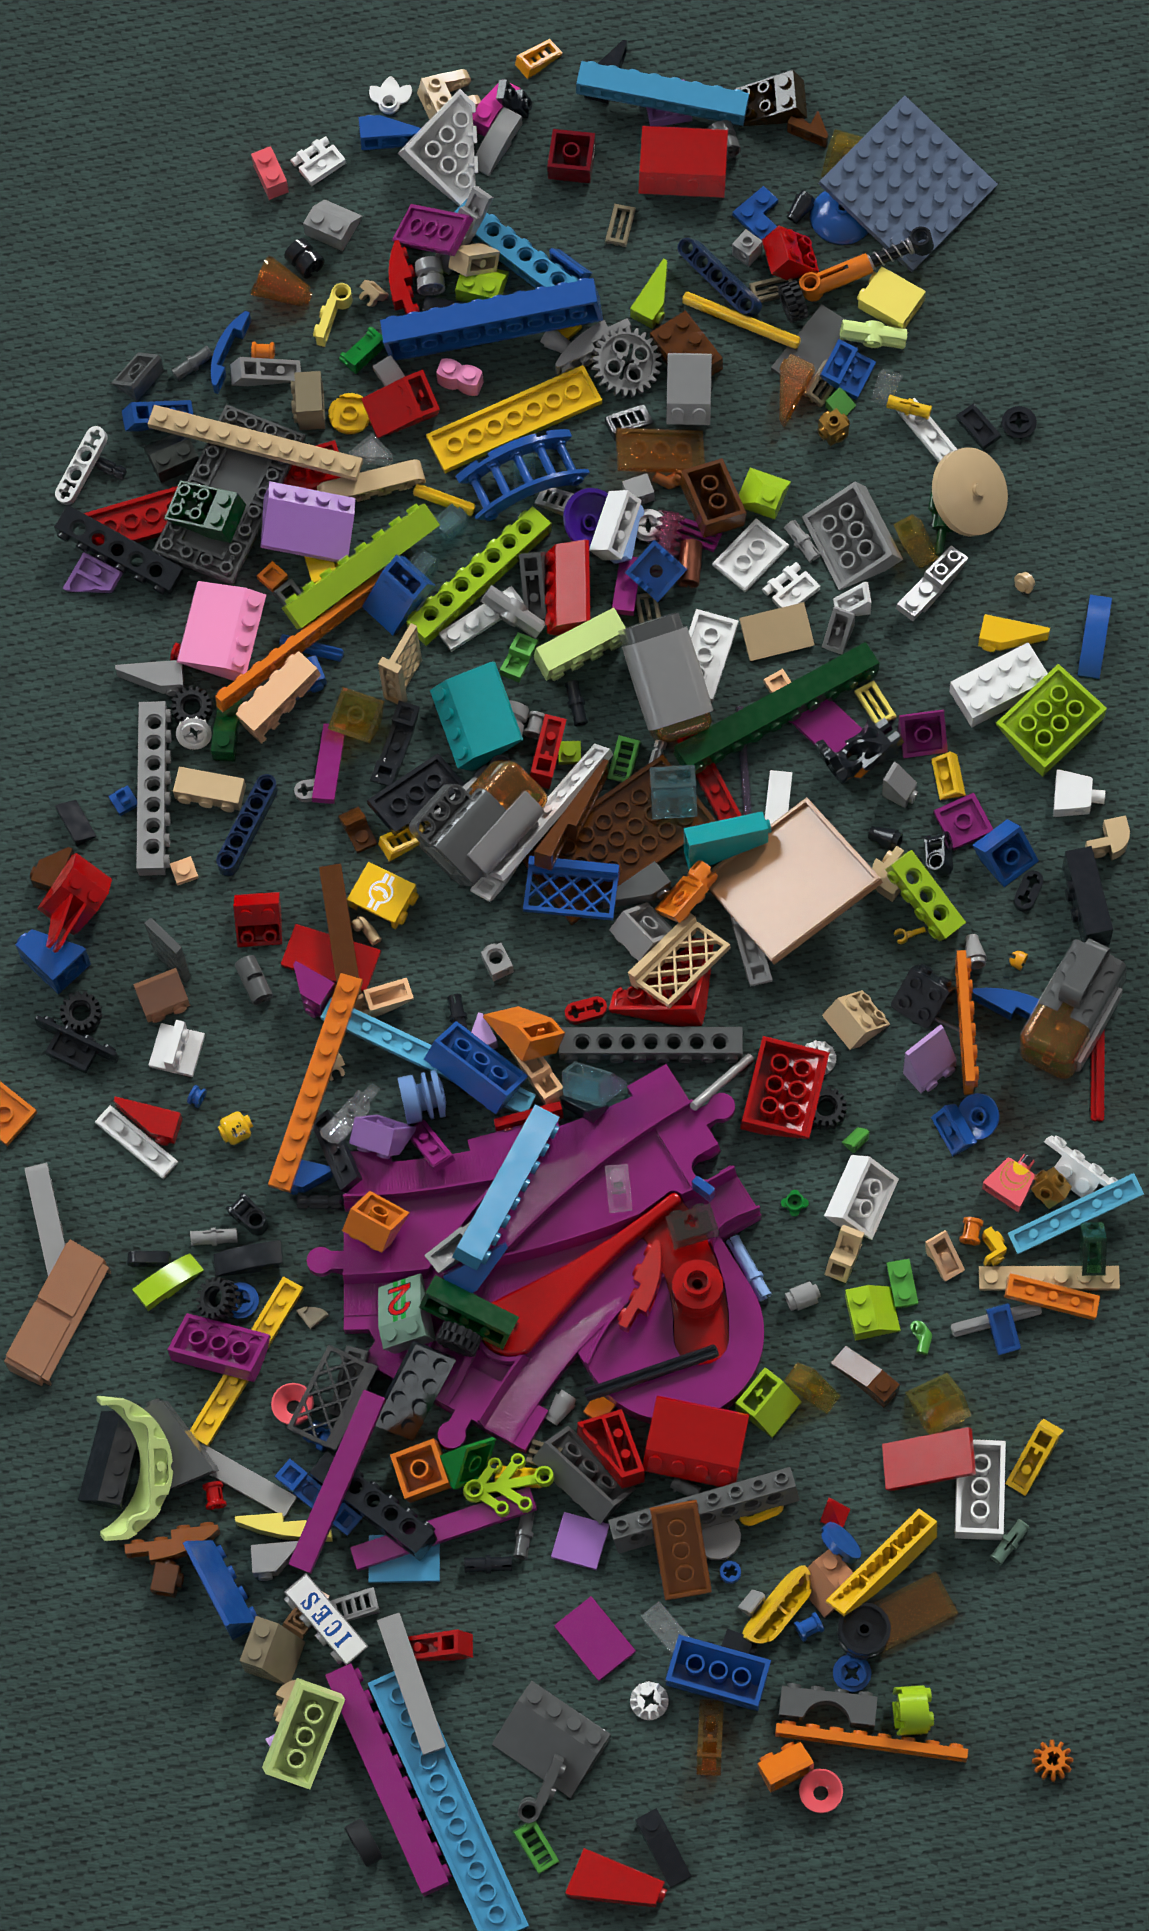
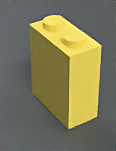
M881 266L877 273L874 272L871 275L867 288H862L857 296L859 309L890 327L905 329L925 301L926 291Z

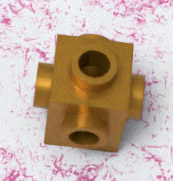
M836 408L831 412L827 411L821 415L817 431L820 437L832 446L843 441L849 435L850 422L844 413L841 414Z
M1052 1167L1047 1171H1040L1034 1177L1035 1182L1031 1190L1050 1209L1066 1199L1072 1186L1066 1181L1063 1174L1059 1173L1055 1167Z

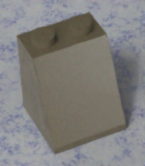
M256 1616L241 1655L240 1663L244 1672L284 1685L292 1681L305 1641L279 1623Z

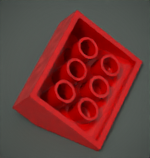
M642 126L638 194L724 198L728 130Z
M763 1036L740 1129L762 1135L809 1139L830 1052Z
M657 1395L644 1455V1471L719 1487L736 1483L750 1414Z

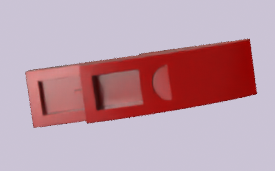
M399 240L394 241L389 259V284L395 311L404 308L406 315L414 311L420 312L417 303L413 304L411 298H414L411 286L413 285L412 278L415 277V272L412 264H407L406 259H409L406 247H401Z
M655 1239L653 1244L649 1243L643 1254L646 1257L642 1264L638 1263L632 1273V1276H634L633 1281L639 1288L633 1289L629 1297L631 1301L627 1309L623 1308L617 1319L620 1321L618 1323L620 1329L629 1333L639 1313L646 1317L649 1316L658 1295L662 1277L663 1257L661 1243L657 1239Z

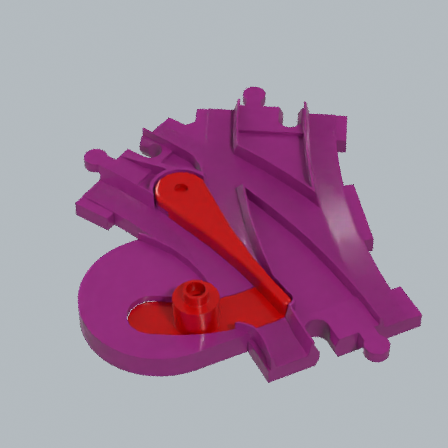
M667 1064L628 1085L627 1092L630 1097L610 1106L594 1123L585 1118L559 1126L557 1122L556 1126L560 1128L554 1139H548L547 1143L550 1146L544 1157L541 1155L538 1157L537 1161L540 1162L537 1171L534 1175L529 1174L527 1179L531 1181L525 1193L519 1192L518 1197L521 1200L515 1211L510 1209L508 1215L511 1218L506 1228L500 1227L498 1231L502 1235L496 1246L506 1242L508 1249L478 1290L474 1292L476 1296L519 1317L504 1349L502 1350L481 1340L475 1356L466 1357L462 1354H457L455 1351L452 1352L448 1348H444L437 1341L424 1344L454 1356L456 1359L434 1401L435 1405L453 1414L450 1420L439 1428L438 1440L441 1447L452 1451L464 1446L466 1432L472 1426H475L526 1454L549 1412L540 1405L577 1357H579L596 1385L713 1344L716 1345L719 1352L717 1358L605 1396L606 1399L615 1404L616 1408L622 1409L628 1416L649 1424L652 1421L657 1395L727 1410L753 1382L761 1363L764 1348V1322L757 1296L723 1241L761 1220L760 1206L755 1205L737 1176L734 1165L719 1171L717 1175L708 1180L703 1179L715 1188V1197L711 1202L692 1189V1180L696 1177L693 1173L694 1166L721 1153L719 1144L710 1129L717 1122L724 1123L733 1118L735 1102L730 1095L726 1093L715 1094L710 1098L708 1104L693 1110L690 1107V1103L693 1100L688 1099ZM524 1125L513 1127V1130L505 1132L502 1130L467 1140L470 1151L453 1154L455 1161L437 1172L434 1171L425 1158L392 1162V1156H390V1159L376 1156L377 1152L350 1151L363 1180L343 1194L345 1212H349L362 1197L371 1191L410 1212L409 1216L392 1244L382 1253L371 1249L369 1245L351 1238L349 1234L344 1232V1251H330L325 1247H317L309 1252L306 1261L309 1271L315 1276L324 1277L331 1272L343 1275L345 1334L371 1335L374 1343L369 1350L370 1355L367 1363L378 1366L379 1374L391 1381L393 1380L408 1350L393 1354L383 1349L378 1327V1287L422 1274L425 1291H427L435 1275L444 1279V1273L463 1264L459 1262L439 1274L424 1255L459 1227L463 1228L471 1222ZM655 1239H657L661 1243L663 1257L662 1277L658 1295L649 1316L646 1317L639 1313L629 1333L620 1329L618 1325L620 1321L617 1319L623 1308L627 1309L631 1302L629 1297L633 1289L639 1288V1286L634 1284L633 1270L638 1263L642 1264L646 1257L643 1254L649 1243L653 1244ZM491 1245V1246L489 1247L488 1251H489L490 1249L494 1248V1246ZM431 1314L435 1336L437 1337L444 1320Z

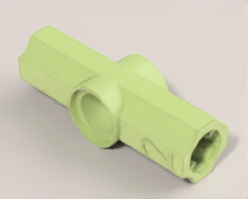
M843 320L840 328V339L861 342L869 348L887 346L904 349L907 340V329L884 326L882 322L874 320L866 321L865 323Z

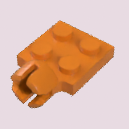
M700 860L697 861L689 870L688 876H683L655 910L661 916L680 923L690 915V911L694 906L704 899L705 894L717 880L718 875L716 872L710 871L711 867Z

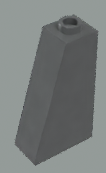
M158 1398L146 1403L147 1407L143 1409L156 1420L170 1445L173 1459L171 1464L173 1476L170 1489H177L219 1471L217 1465L168 1401H160Z

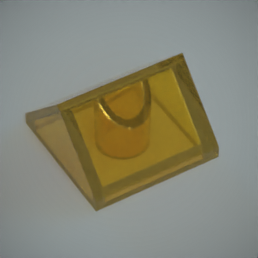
M342 687L328 729L370 743L380 728L385 701Z

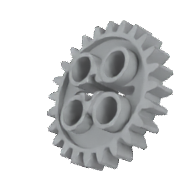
M620 326L617 328L616 333L611 329L609 336L603 334L601 336L603 341L598 340L596 342L599 348L592 350L597 355L591 358L592 362H596V365L591 370H598L594 378L601 377L602 380L599 385L601 386L606 383L607 392L613 388L614 396L619 391H621L622 397H625L628 392L631 397L635 396L636 391L642 394L644 392L643 387L649 389L651 387L649 382L655 383L656 379L654 376L660 374V371L655 369L662 364L656 361L661 354L654 353L658 346L650 345L653 338L646 340V332L641 336L638 335V328L631 332L630 326H627L623 332ZM616 343L623 346V353L616 351ZM632 344L633 348L627 359L629 365L625 367L623 379L620 380L619 376L625 364L623 359L628 355L629 345ZM635 351L642 352L644 360L637 359ZM608 364H614L617 367V373H612L608 368ZM629 371H634L637 374V380L630 379Z

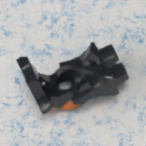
M884 717L877 723L868 719L858 734L845 741L847 745H845L841 752H834L824 740H820L815 744L820 752V757L839 783L843 784L850 778H861L879 762L897 758L899 755L896 749L904 743V740L897 731H894L888 737L885 736L893 728ZM859 755V758L857 760H849L851 756Z

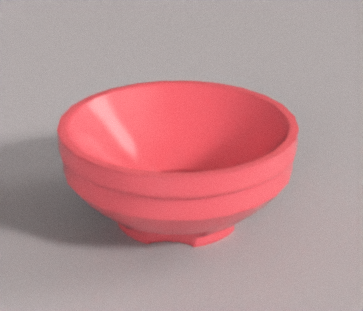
M288 1383L278 1388L274 1393L271 1402L272 1411L275 1417L283 1424L288 1425L293 1414L287 1411L288 1403L291 1401L300 1402L307 1389L304 1385ZM313 1396L309 1397L306 1402L308 1410L314 1409ZM308 1416L298 1418L295 1425H300L307 1421Z
M815 1769L803 1777L799 1787L800 1799L810 1811L820 1814L828 1813L834 1810L841 1802L843 1796L842 1783L832 1771ZM819 1786L825 1787L828 1791L827 1798L825 1800H817L813 1794L815 1788Z

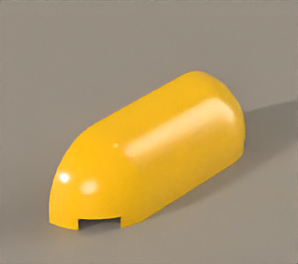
M805 1565L791 1571L748 1621L742 1632L746 1640L759 1644L774 1640L805 1603L812 1590L810 1589L811 1582L809 1578L811 1574ZM803 1576L804 1584L798 1586L797 1584H799V1580Z

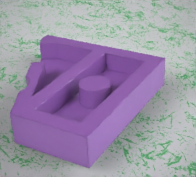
M83 552L63 589L68 592L112 593L123 573Z

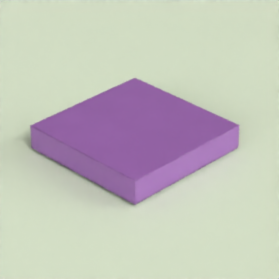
M564 1512L551 1558L597 1571L610 1525L606 1523L599 1524L595 1520Z

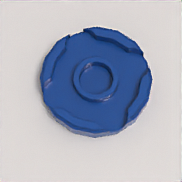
M828 1522L822 1527V1539L834 1555L840 1554L844 1557L841 1560L849 1564L855 1563L861 1557L860 1547L843 1527L833 1522Z

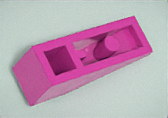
M498 84L482 99L476 108V112L472 114L473 126H476L477 133L486 136L491 125L504 107L496 99ZM511 84L512 87L515 88V90H520V89H521V88H519V87H517V86Z

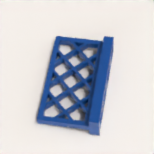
M529 856L523 911L613 920L620 876L619 865L557 858L552 870H547L534 866V856ZM533 874L543 875L547 881L536 887L532 882ZM558 877H565L569 883L559 890L553 881ZM581 879H587L591 886L582 892L575 883ZM604 881L613 882L612 889L606 894L598 887ZM550 884L556 893L546 899L541 890ZM573 886L579 895L569 901L563 892ZM595 888L602 897L591 903L585 895ZM536 893L544 901L538 906L529 905V899ZM560 895L566 904L561 908H554L550 902ZM581 898L589 905L583 911L576 910L573 906ZM605 900L610 906L609 913H600L595 907Z

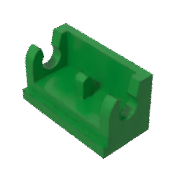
M371 326L367 329L366 335L350 350L340 354L339 360L355 374L385 348L382 335Z

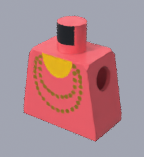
M1023 1154L1017 1163L1008 1157L985 1179L982 1189L1019 1213L1034 1182L1035 1174L1029 1171L1035 1163L1034 1159Z

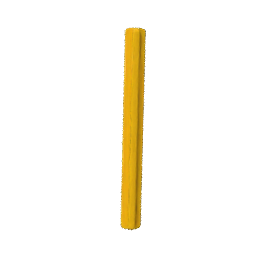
M685 292L682 298V303L791 348L797 349L800 345L801 338L799 336L693 293Z

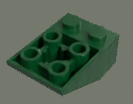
M180 480L164 519L210 539L231 543L245 510L246 503L237 492Z

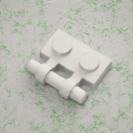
M326 136L320 140L316 139L310 147L304 151H298L296 156L290 159L294 166L301 162L303 163L299 167V172L311 186L346 164V159L334 145L327 149L325 148V146L330 144ZM316 152L319 153L318 155H316V156L313 157L312 159L309 158L310 156H312V155L315 154Z
M796 562L792 566L784 568L782 570L783 573L778 577L770 579L767 582L768 585L762 589L767 596L773 591L777 593L772 597V601L778 608L803 603L820 590V585L806 571L798 576L797 572L801 570V567ZM788 579L792 581L786 587L782 586Z

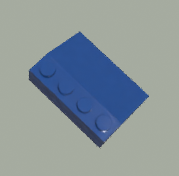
M213 1540L185 1541L183 1545L231 1639L234 1640L251 1631L257 1614L253 1606L247 1607L244 1600L248 1599L243 1587L237 1588L234 1582L237 1576L231 1565L228 1567L225 1565L223 1559L227 1556L221 1545L216 1547Z

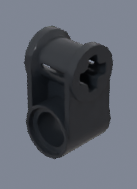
M944 831L941 835L932 837L926 835L924 837L927 867L940 877L948 876L953 870V843L950 833Z
M243 1192L239 1194V1198L231 1206L225 1208L229 1215L238 1223H241L253 1235H262L268 1229V1221L263 1211ZM255 1219L262 1220L258 1226L251 1225Z

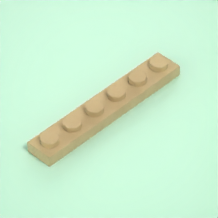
M979 1266V1291H1005L1010 1273L1075 1290H1120L1119 1266H1106V1269L1105 1266Z

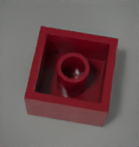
M553 129L547 165L548 179L591 183L596 149L595 133Z

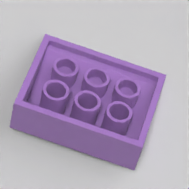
M269 481L263 501L261 548L337 562L345 555L349 556L355 514V498Z

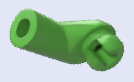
M913 1321L910 1329L919 1340L916 1352L928 1355L932 1333L923 1322Z

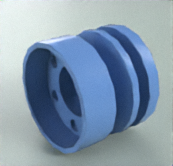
M436 1070L430 1071L432 1081L429 1082L426 1080L425 1072H422L420 1084H416L413 1075L398 1077L408 1125L422 1122V1111L427 1110L430 1119H434V1108H438L440 1118L446 1117L445 1109L447 1103L442 1081L438 1077Z

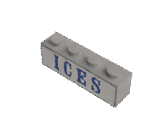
M306 1573L284 1591L286 1594L285 1602L292 1610L297 1607L302 1613L299 1618L308 1628L311 1625L318 1632L314 1636L323 1646L328 1644L333 1651L330 1655L338 1664L343 1662L347 1665L368 1647Z

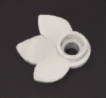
M389 76L381 87L370 86L369 90L371 100L379 104V109L385 114L397 112L400 105L408 102L412 94L411 85L399 87L392 76ZM391 102L393 105L386 106V103Z

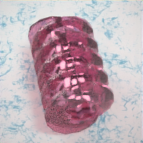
M658 510L664 516L657 517V520L662 522V525L656 526L655 529L661 531V533L655 534L654 538L660 540L658 543L672 556L679 555V552L674 547H679L681 543L675 539L682 538V534L678 533L677 530L683 529L684 526L679 524L678 521L685 520V517L677 512Z

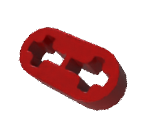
M599 996L572 1002L565 1008V1018L571 1024H580L599 1019L606 1014L607 1003ZM594 1003H598L599 1006L603 1005L600 1008V1012H596L595 1009L587 1011V1009L593 1008ZM576 1008L577 1012L583 1010L584 1012L579 1013L578 1018H574L573 1015L569 1016L572 1013V1009Z

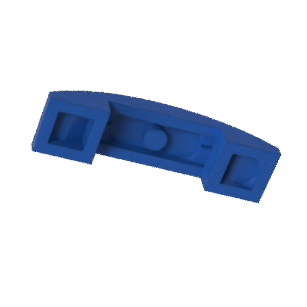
M245 311L235 318L225 329L215 347L211 362V380L214 393L219 394L227 376L225 367L222 366L234 338L244 339L251 323L250 312Z
M1090 595L1077 676L1100 679L1112 602L1110 597Z
M289 1459L275 1475V1478L312 1509L322 1486L311 1478L305 1470ZM342 1503L332 1526L348 1536L362 1517L347 1504Z

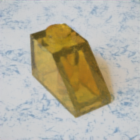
M798 1362L784 1380L795 1393L826 1414H828L841 1396L814 1368Z

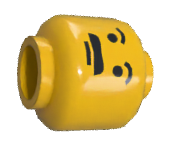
M236 1111L220 1120L218 1130L225 1143L229 1142L231 1145H236L251 1136L250 1128L253 1127V1124L248 1115L243 1116L242 1113Z

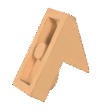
M943 1231L925 1241L926 1254L934 1261L944 1281L965 1270L947 1231Z

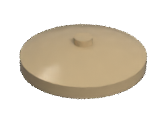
M961 448L948 453L938 463L932 480V495L936 510L944 523L956 533L964 536H979L996 528L1004 517L1008 502V492L1004 475L994 459L979 449Z

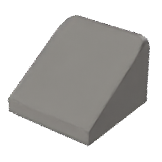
M751 1590L738 1608L747 1616L752 1617L765 1602V1594Z

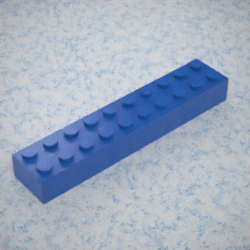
M581 278L575 282H561L555 286H541L530 291H516L514 294L496 295L484 300L475 299L464 304L454 303L448 307H434L428 311H414L403 316H389L386 319L380 320L383 343L388 355H391L394 360H402L603 321V315L594 278Z

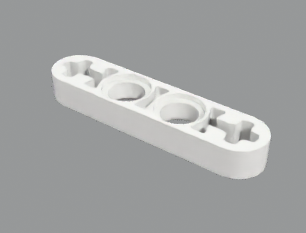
M94 426L86 432L56 488L55 496L60 503L69 505L77 499L107 443V434L101 427ZM94 434H95V435H98V434H99V435L101 436V439H100V440L96 439V440L94 441V439L92 438V436H93ZM88 443H89L91 446L93 445L96 449L94 450V449L91 448L90 446H87ZM91 451V459L86 462L82 461L81 455L83 452ZM80 470L82 472L81 478L76 481L72 480V472ZM69 481L72 485L75 486V488L69 486L67 482ZM68 491L70 496L63 499L62 492Z

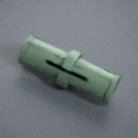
M1018 1519L1008 1534L1003 1535L1001 1543L990 1555V1558L997 1564L1002 1565L1009 1554L1019 1547L1018 1543L1026 1532L1030 1530V1527L1024 1521Z

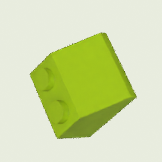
M497 269V272L472 276L460 274L455 288L456 300L469 303L475 299L484 300L496 295H503L509 272Z
M866 1285L845 1290V1300L855 1341L901 1331L890 1287Z

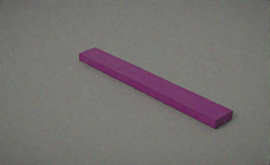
M363 1390L289 1561L290 1566L312 1574L386 1402L384 1397Z
M530 1487L515 1491L521 1496L531 1499L533 1508L527 1513L521 1512L518 1505L505 1496H500L495 1499L505 1501L510 1509L506 1517H499L493 1508L482 1502L427 1521L436 1529L434 1532L438 1540L434 1545L537 1511ZM523 1502L521 1506L524 1508L528 1507L529 1502ZM501 1506L498 1511L503 1512L506 1510V1507ZM411 1527L407 1529L405 1534L414 1533L416 1528ZM386 1535L350 1547L358 1571L410 1554Z

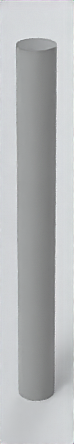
M751 1054L745 1055L690 1103V1107L693 1110L701 1107L753 1062V1056Z

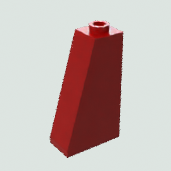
M584 1848L565 1895L571 1899L656 1908L658 1902L663 1903L667 1889H664L665 1882Z

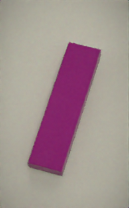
M323 724L312 802L335 804L346 725Z

